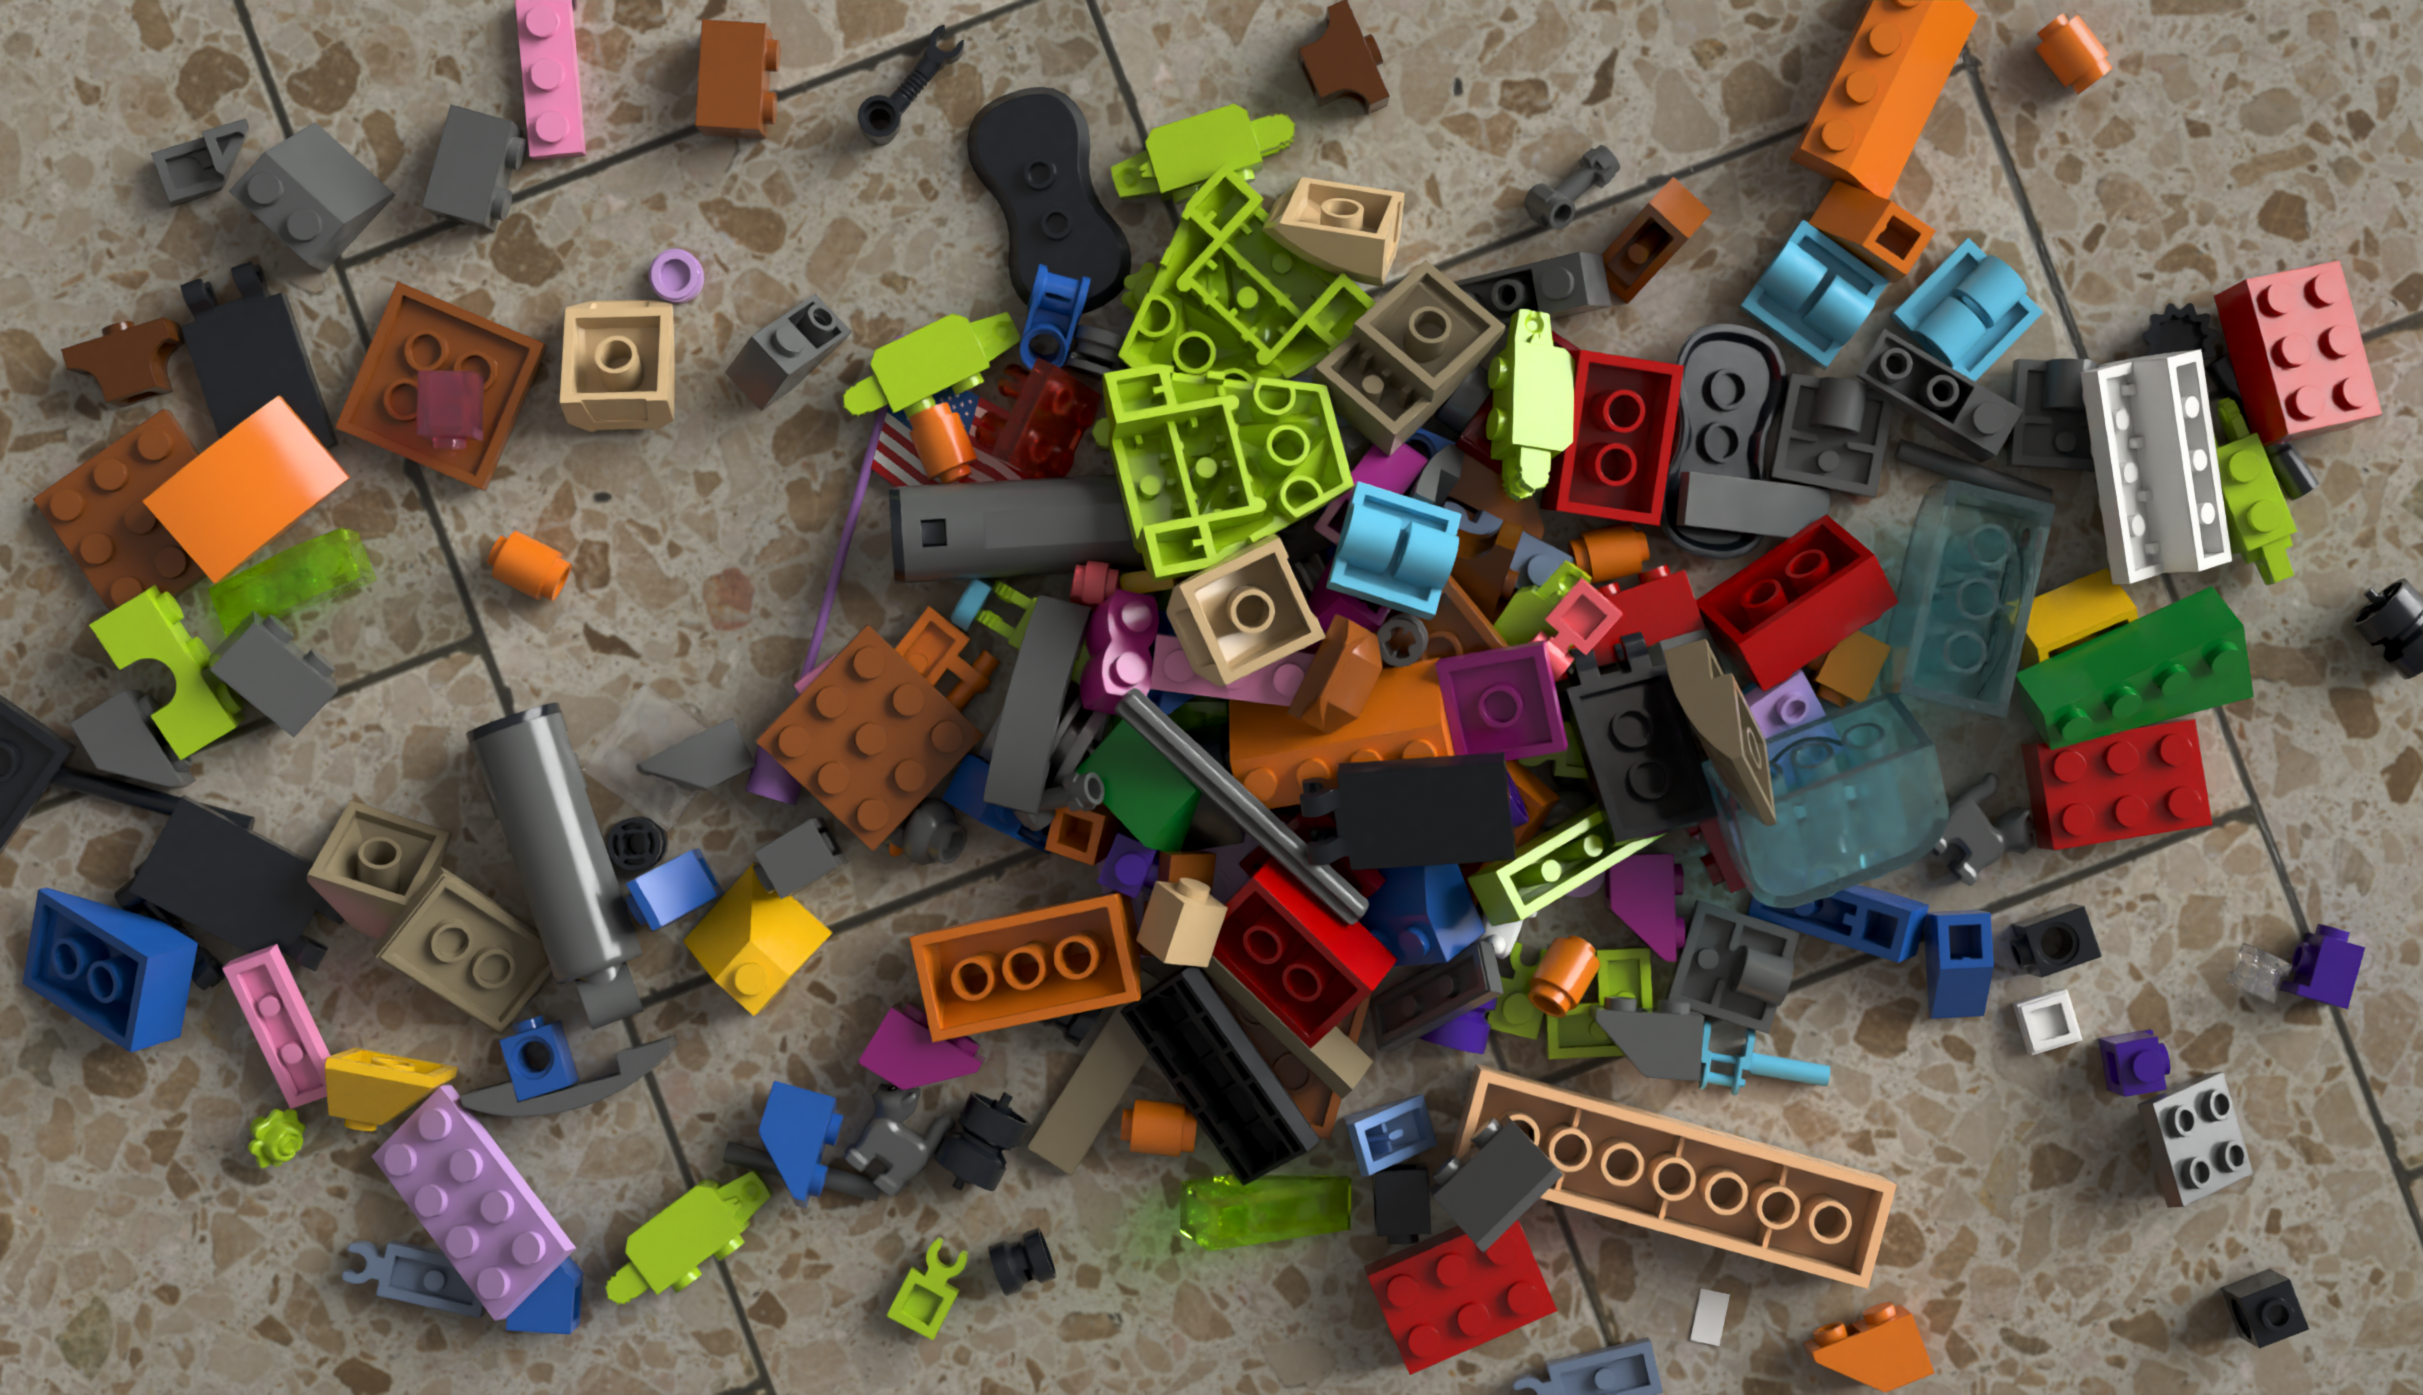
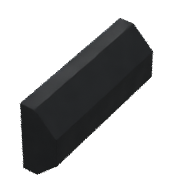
M1183 966L1142 994L1139 1001L1131 1002L1120 1011L1242 1186L1303 1155L1320 1141L1314 1129L1198 966Z

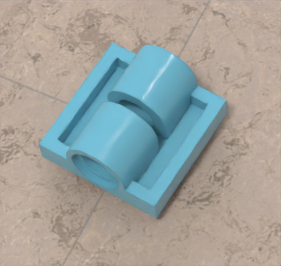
M1802 220L1738 309L1824 370L1829 366L1842 346L1851 339L1873 309L1876 299L1889 281L1805 220Z
M1967 238L1890 316L1930 356L1971 380L1976 381L2042 315L2043 311L2026 295L2027 287L2009 265L1993 255L1987 256L1975 243Z
M1357 481L1352 490L1326 588L1431 620L1436 614L1441 591L1448 581L1459 546V536H1456L1462 514Z

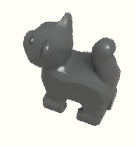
M1994 773L1985 774L1981 783L1967 788L1954 801L1945 806L1935 824H1932L1920 838L1936 856L1942 855L1947 850L1948 844H1954L1958 848L1959 854L1946 867L1959 881L1968 886H1972L1977 881V874L1983 868L1997 861L2003 853L2016 852L2025 854L2035 845L2033 839L2035 824L2029 817L2031 811L2029 808L2021 809L2019 806L2014 807L2000 815L1992 826L1978 807L1981 801L1991 797L1998 789L2000 780Z
M882 1083L872 1094L875 1104L874 1116L865 1125L858 1141L846 1148L844 1158L861 1172L875 1158L881 1160L887 1166V1171L878 1174L872 1181L887 1195L892 1196L895 1194L897 1196L908 1184L909 1179L921 1172L928 1165L929 1161L934 1158L944 1140L946 1132L955 1127V1120L948 1114L936 1118L931 1124L927 1135L923 1137L903 1125V1121L907 1120L914 1113L921 1089L917 1087L915 1089L902 1090L894 1084L887 1085Z

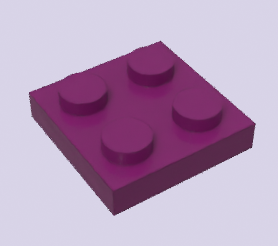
M1546 640L1443 658L1435 663L1455 755L1505 752L1506 761L1566 751L1568 743Z

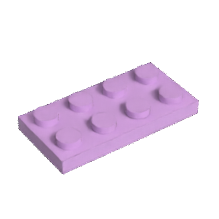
M452 1085L439 1086L371 1156L494 1321L507 1318L576 1249L469 1108L462 1106L460 1095Z

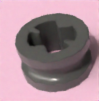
M1398 614L1391 617L1377 632L1381 658L1389 665L1396 667L1409 666L1416 662L1426 650L1429 640L1428 632L1423 622L1409 614ZM1395 627H1403V634L1410 631L1415 637V641L1408 647L1409 653H1400L1401 646L1394 650L1390 645L1389 640L1396 634Z

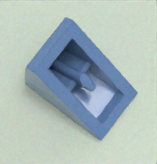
M1423 1094L1344 1116L1361 1177L1372 1175L1437 1146Z

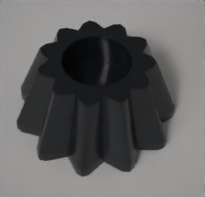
M2168 303L2163 315H2150L2149 330L2141 336L2148 346L2145 356L2201 349L2204 365V360L2216 356V351L2211 343L2218 338L2219 333L2208 327L2211 318L2210 314H2197L2192 303L2186 304L2181 309L2172 303Z

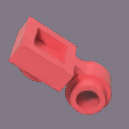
M1088 560L1087 565L1077 564L1072 580L1070 602L1092 607L1093 611L1097 605L1102 604L1111 594L1121 589V584L1119 583L1120 570L1111 569L1110 563Z
M1580 577L1544 617L1557 630L1556 634L1551 633L1548 636L1540 630L1528 643L1546 640L1555 682L1574 660L1568 653L1570 644L1572 643L1582 653L1587 655L1619 620L1623 613L1585 579Z

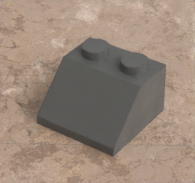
M316 122L265 151L229 190L237 200L306 263L323 272L336 261L395 196L386 185Z
M1507 1114L1499 1122L1494 1117L1487 1120L1470 1138L1475 1145L1460 1160L1455 1155L1448 1158L1431 1177L1436 1182L1429 1189L1433 1198L1483 1253L1563 1176L1552 1160Z

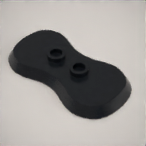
M1046 87L1017 90L1003 95L984 106L975 115L969 128L967 138L968 156L977 177L995 197L1004 213L1009 231V274L1017 295L1025 305H1028L1038 265L1042 264L1047 266L1048 272L1076 280H1080L1082 276L1091 278L1082 314L1104 306L1124 289V279L1130 275L1131 252L1121 227L1105 210L1093 188L1089 170L1090 135L1087 121L1082 111L1065 93Z
M1713 324L1698 328L1689 335L1676 357L1675 364L1684 366L1678 403L1681 430L1677 451L1668 468L1660 523L1671 543L1689 554L1710 559H1733L1751 552L1758 546L1764 536L1676 525L1681 472L1690 471L1768 481L1765 470L1766 442L1770 428L1785 398L1787 371L1781 351L1774 341L1766 335L1744 326Z

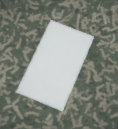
M1700 1289L1691 1341L1720 1346L1730 1294Z

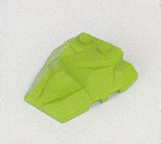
M1224 162L1187 202L1181 216V221L1169 247H1167L1162 257L1160 267L1148 293H1146L1118 354V358L1129 368L1163 364L1174 366L1173 372L1206 376L1208 370L1225 372V379L1255 383L1258 377L1290 380L1301 374V372L1320 363L1352 334L1354 323L1371 309L1376 302L1345 273L1342 272L1337 278L1333 273L1323 270L1290 252L1261 229L1269 215L1261 207L1264 198Z
M1152 364L1103 374L1105 409L1110 425L1108 434L1109 449L1134 548L1137 553H1142L1145 567L1154 582L1196 574L1250 544L1297 522L1352 491L1354 487L1327 385L1258 377L1255 383L1225 379V372L1210 370L1207 371L1206 376L1173 372L1174 366Z

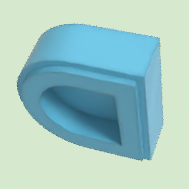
M984 578L972 579L950 617L951 623L968 632L976 622L974 618L980 609H984L992 596L994 584Z

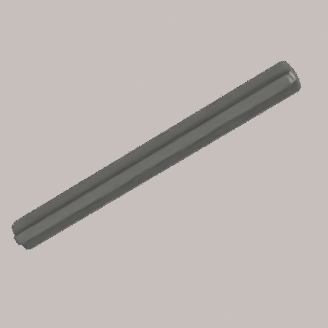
M1132 688L1123 695L1115 707V712L1346 925L1351 926L1362 918L1369 906L1366 898L1329 864L1310 865L1307 844L1139 689Z

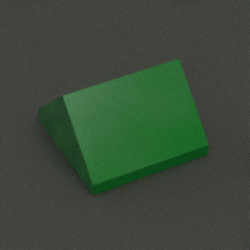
M1122 720L1075 772L1079 775L1093 772L1101 778L1105 791L1102 802L1145 847L1163 852L1179 851L1184 843L1202 792L1129 724Z

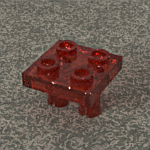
M1038 357L1031 371L1022 368L1018 364L1011 363L1004 369L1003 373L1013 377L1019 383L1015 384L1000 377L998 391L1005 397L1017 400L1008 419L999 416L993 411L986 412L980 421L990 425L996 431L992 432L977 425L975 438L978 443L994 448L991 454L993 457L1031 479L1065 477L1073 465L1074 453L1085 430L1091 426L1096 417L1097 405L1102 395L1056 365Z

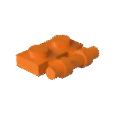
M928 606L894 649L933 687L936 686L948 669L961 678L946 697L960 712L963 711L977 692L980 694L984 693L991 684V681L988 679L989 676L1001 663L985 649L972 665L963 660L959 655L972 639L930 606Z

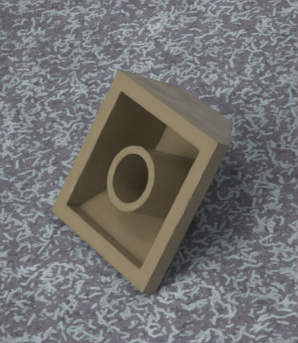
M350 800L307 874V882L356 932L381 939L439 865L442 866L451 832Z

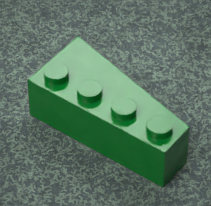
M2213 586L2015 673L2022 709L2050 750L2254 697L2244 626Z

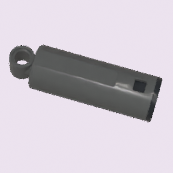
M1116 474L889 487L895 584L1075 573L1076 565H1087L1088 560L1110 563L1111 569H1146L1142 553H1137L1134 548Z
M555 702L518 712L468 731L466 737L474 760L479 763L485 784L483 785L495 820H500L556 983L559 985L575 980L591 1028L594 1030L644 1012L626 962L640 957L642 950L587 796L586 789H588V785L577 754L573 753L566 731H568L560 705Z

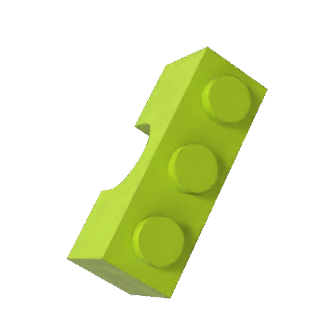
M155 584L101 616L89 626L119 670L137 660L145 658L159 660L171 669L176 679L174 698L162 705L150 716L181 761L236 728L245 719L240 710L244 709V705L237 691L225 682L222 684L216 674L210 670L209 656L211 653L199 637L192 639L180 622V620L184 619V614L177 601L169 592L161 593Z

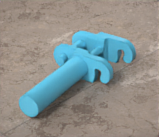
M1704 1020L1699 1089L1704 1090L1707 1083L1729 1086L1731 1087V1094L1737 1095L1739 1087H1745L1746 1080L1741 1079L1743 1069L1749 1070L1750 1074L1820 1086L1828 1085L1830 1078L1829 1065L1753 1053L1755 1029L1746 1028V1043L1742 1045L1741 1054L1730 1056L1712 1053L1708 1050L1711 1022ZM1711 1060L1734 1064L1732 1076L1709 1072Z

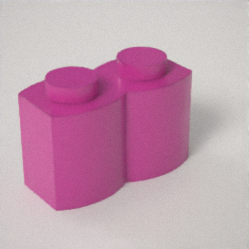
M1118 589L1092 611L1086 632V646L1090 658L1083 668L1080 679V696L1084 709L1119 716L1115 712V707L1129 690L1136 688L1145 696L1148 694L1152 684L1153 661L1148 648L1156 637L1159 625L1158 607L1154 597Z

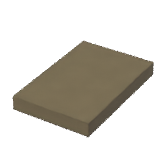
M440 865L372 949L376 958L501 1036L552 973L537 928Z

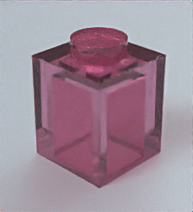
M418 370L417 435L433 440V448L442 450H466V441H483L484 377L473 371Z

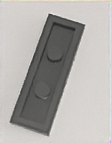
M1690 471L1681 472L1676 525L1789 539L1825 514H1829L1831 489Z
M1478 941L1462 950L1449 962L1438 963L1370 999L1369 1008L1377 1049L1392 1052L1504 994L1493 943Z

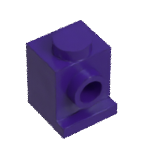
M1122 825L1116 834L1097 883L1137 899L1140 892L1151 895L1159 875V854L1163 851L1145 847L1126 826Z
M2317 924L2315 934L2307 932L2305 940L2299 942L2295 948L2291 961V969L2295 972L2293 982L2282 980L2279 990L2348 1009L2366 947L2348 943L2350 932Z
M2147 1029L2098 1038L2108 1091L2127 1097L2167 1090L2165 1075L2170 1074V1059L2165 1045L2158 1042V1037L2154 1036L2153 1030Z

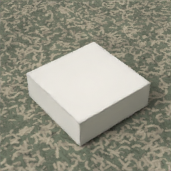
M2057 989L2012 1003L2027 1054L2035 1055L2083 1040L2067 989Z

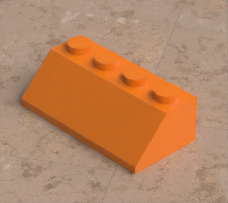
M1867 0L1789 159L1834 182L1838 180L1888 199L1979 15L1963 0Z
M1440 657L1416 661L1404 667H1384L1359 717L1331 734H1327L1288 714L1287 711L1290 706L1229 699L1230 765L1233 777L1268 809L1300 804V794L1304 793L1303 780L1309 778H1337L1339 763L1455 756L1435 665Z
M1112 891L926 930L909 937L932 1043L1139 1001L1141 999L1140 943L1136 941L1138 929L1131 897L1118 891Z

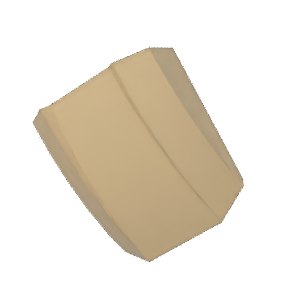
M1301 177L1275 201L1261 230L1290 252L1323 270L1338 276L1343 272L1353 281L1384 288L1393 260L1396 259L1402 227L1405 193Z
M656 299L588 301L566 307L560 406L567 423L593 433L596 430L652 429L657 431L674 421L675 354L673 305Z
M1274 533L1225 557L1224 560L1203 569L1173 587L1166 610L1169 621L1193 672L1219 687L1226 686L1326 638L1317 617L1310 611L1287 561L1289 556L1280 537Z

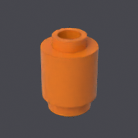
M2062 13L2037 33L2043 42L2035 50L2065 88L2070 85L2077 95L2113 68L2105 58L2109 53L2079 15L2069 21Z
M948 402L927 408L909 418L913 428L909 434L929 480L940 478L942 484H951L972 474L969 465L977 461L978 458L958 412L952 413Z
M1631 522L1580 532L1579 538L1568 540V553L1575 558L1572 564L1592 577L1591 584L1639 574L1642 572V562L1649 561L1650 559L1644 531H1635Z
M517 530L509 538L501 535L492 547L487 560L488 564L494 566L492 578L536 600L544 597L554 601L562 591L572 568L571 563L562 559L563 554Z
M1573 935L1567 938H1555L1529 981L1531 987L1527 995L1529 1001L1542 1012L1557 1018H1563L1568 1010L1576 1009L1600 967V962L1595 956L1596 951L1594 947L1586 940Z
M1135 1099L1134 1109L1123 1108L1120 1140L1131 1141L1130 1152L1180 1157V1152L1194 1153L1197 1120L1190 1110L1185 1109V1104Z

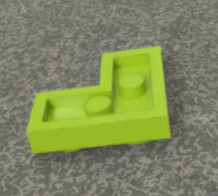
M1649 947L1595 949V956L1600 962V967L1595 974L1597 1002L1579 1003L1576 1009L1568 1010L1563 1018L1553 1017L1544 1013L1546 1054L1548 1059L1625 1056L1590 1017V1004L1604 1005L1605 996H1619L1637 999V1008L1653 1009Z

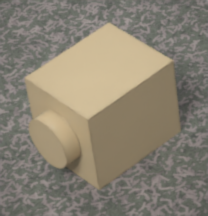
M1180 878L1179 883L1156 881L1136 941L1163 963L1208 967L1228 908L1210 895L1211 888L1200 881L1191 878Z

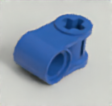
M1038 265L1027 305V310L1029 311L1020 343L1022 361L1029 369L1037 373L1047 374L1056 371L1064 364L1075 326L1079 324L1091 278L1082 276L1080 280L1048 272L1047 266ZM1049 334L1058 341L1059 348L1052 354L1043 355L1037 353L1031 347L1030 341L1036 335Z

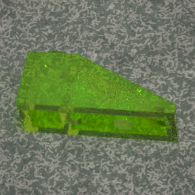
M341 527L290 547L208 588V592L225 635L228 637L252 610L264 619L270 614L280 619L374 582L377 579L358 531Z
M1221 1175L1181 1181L1180 1233L1208 1252L1351 1230V1178L1348 1176L1264 1175L1242 1186L1235 1175Z

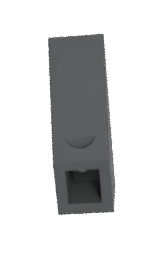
M1579 251L1453 282L1503 323L1506 328L1510 327L1511 316L1519 309L1548 313L1550 320L1612 307L1602 254Z
M1883 329L1856 375L1934 436L1980 463L1997 456L2023 409L1886 329Z

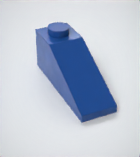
M1762 864L1759 868L1748 916L1899 963L1916 956L1929 904L1880 889Z

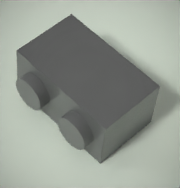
M451 104L422 208L438 217L495 232L498 220L504 221L511 206L512 191L508 190L507 187L512 169L519 170L524 160L526 140L522 138L523 130L513 121Z
M252 610L209 656V667L214 674L294 738L338 691L336 678L332 675L336 669L316 650L310 649L306 654L290 641L294 637L293 632L275 616L270 614L264 619Z
M818 817L809 819L755 851L754 854L760 863L753 866V869L764 889L769 894L776 891L780 898L783 899L796 894L849 861L824 818Z

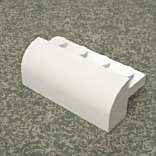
M2201 349L2120 360L2098 365L2096 369L2081 372L2082 396L2087 413L2091 454L2094 459L2099 492V507L2102 512L2107 545V560L2110 564L2112 584H2131L2162 573L2199 572L2232 561Z

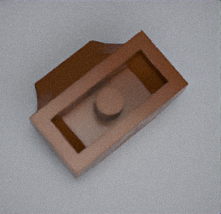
M1335 614L1325 634L1326 638L1322 640L1287 711L1288 714L1327 734H1331L1359 717L1383 669L1378 636L1338 614Z

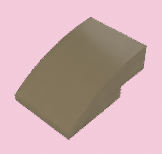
M1425 260L1354 323L1352 334L1315 366L1311 383L1327 385L1333 409L1390 457L1436 412L1469 376L1504 333L1506 326Z
M1706 639L1665 650L1667 670L1674 692L1720 781L1747 813L1766 827L1777 824L1766 740L1733 674H1723Z

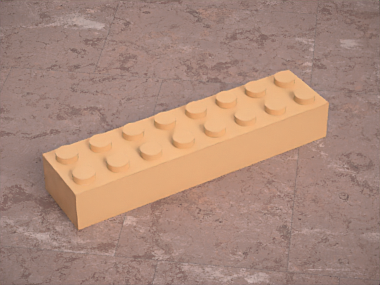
M1475 1064L1450 1157L1455 1155L1460 1160L1475 1145L1470 1138L1487 1120L1494 1117L1499 1122L1507 1114L1552 1160L1563 1174L1540 1197L1541 1199L1862 1288H1869L1897 1186L1884 1176Z

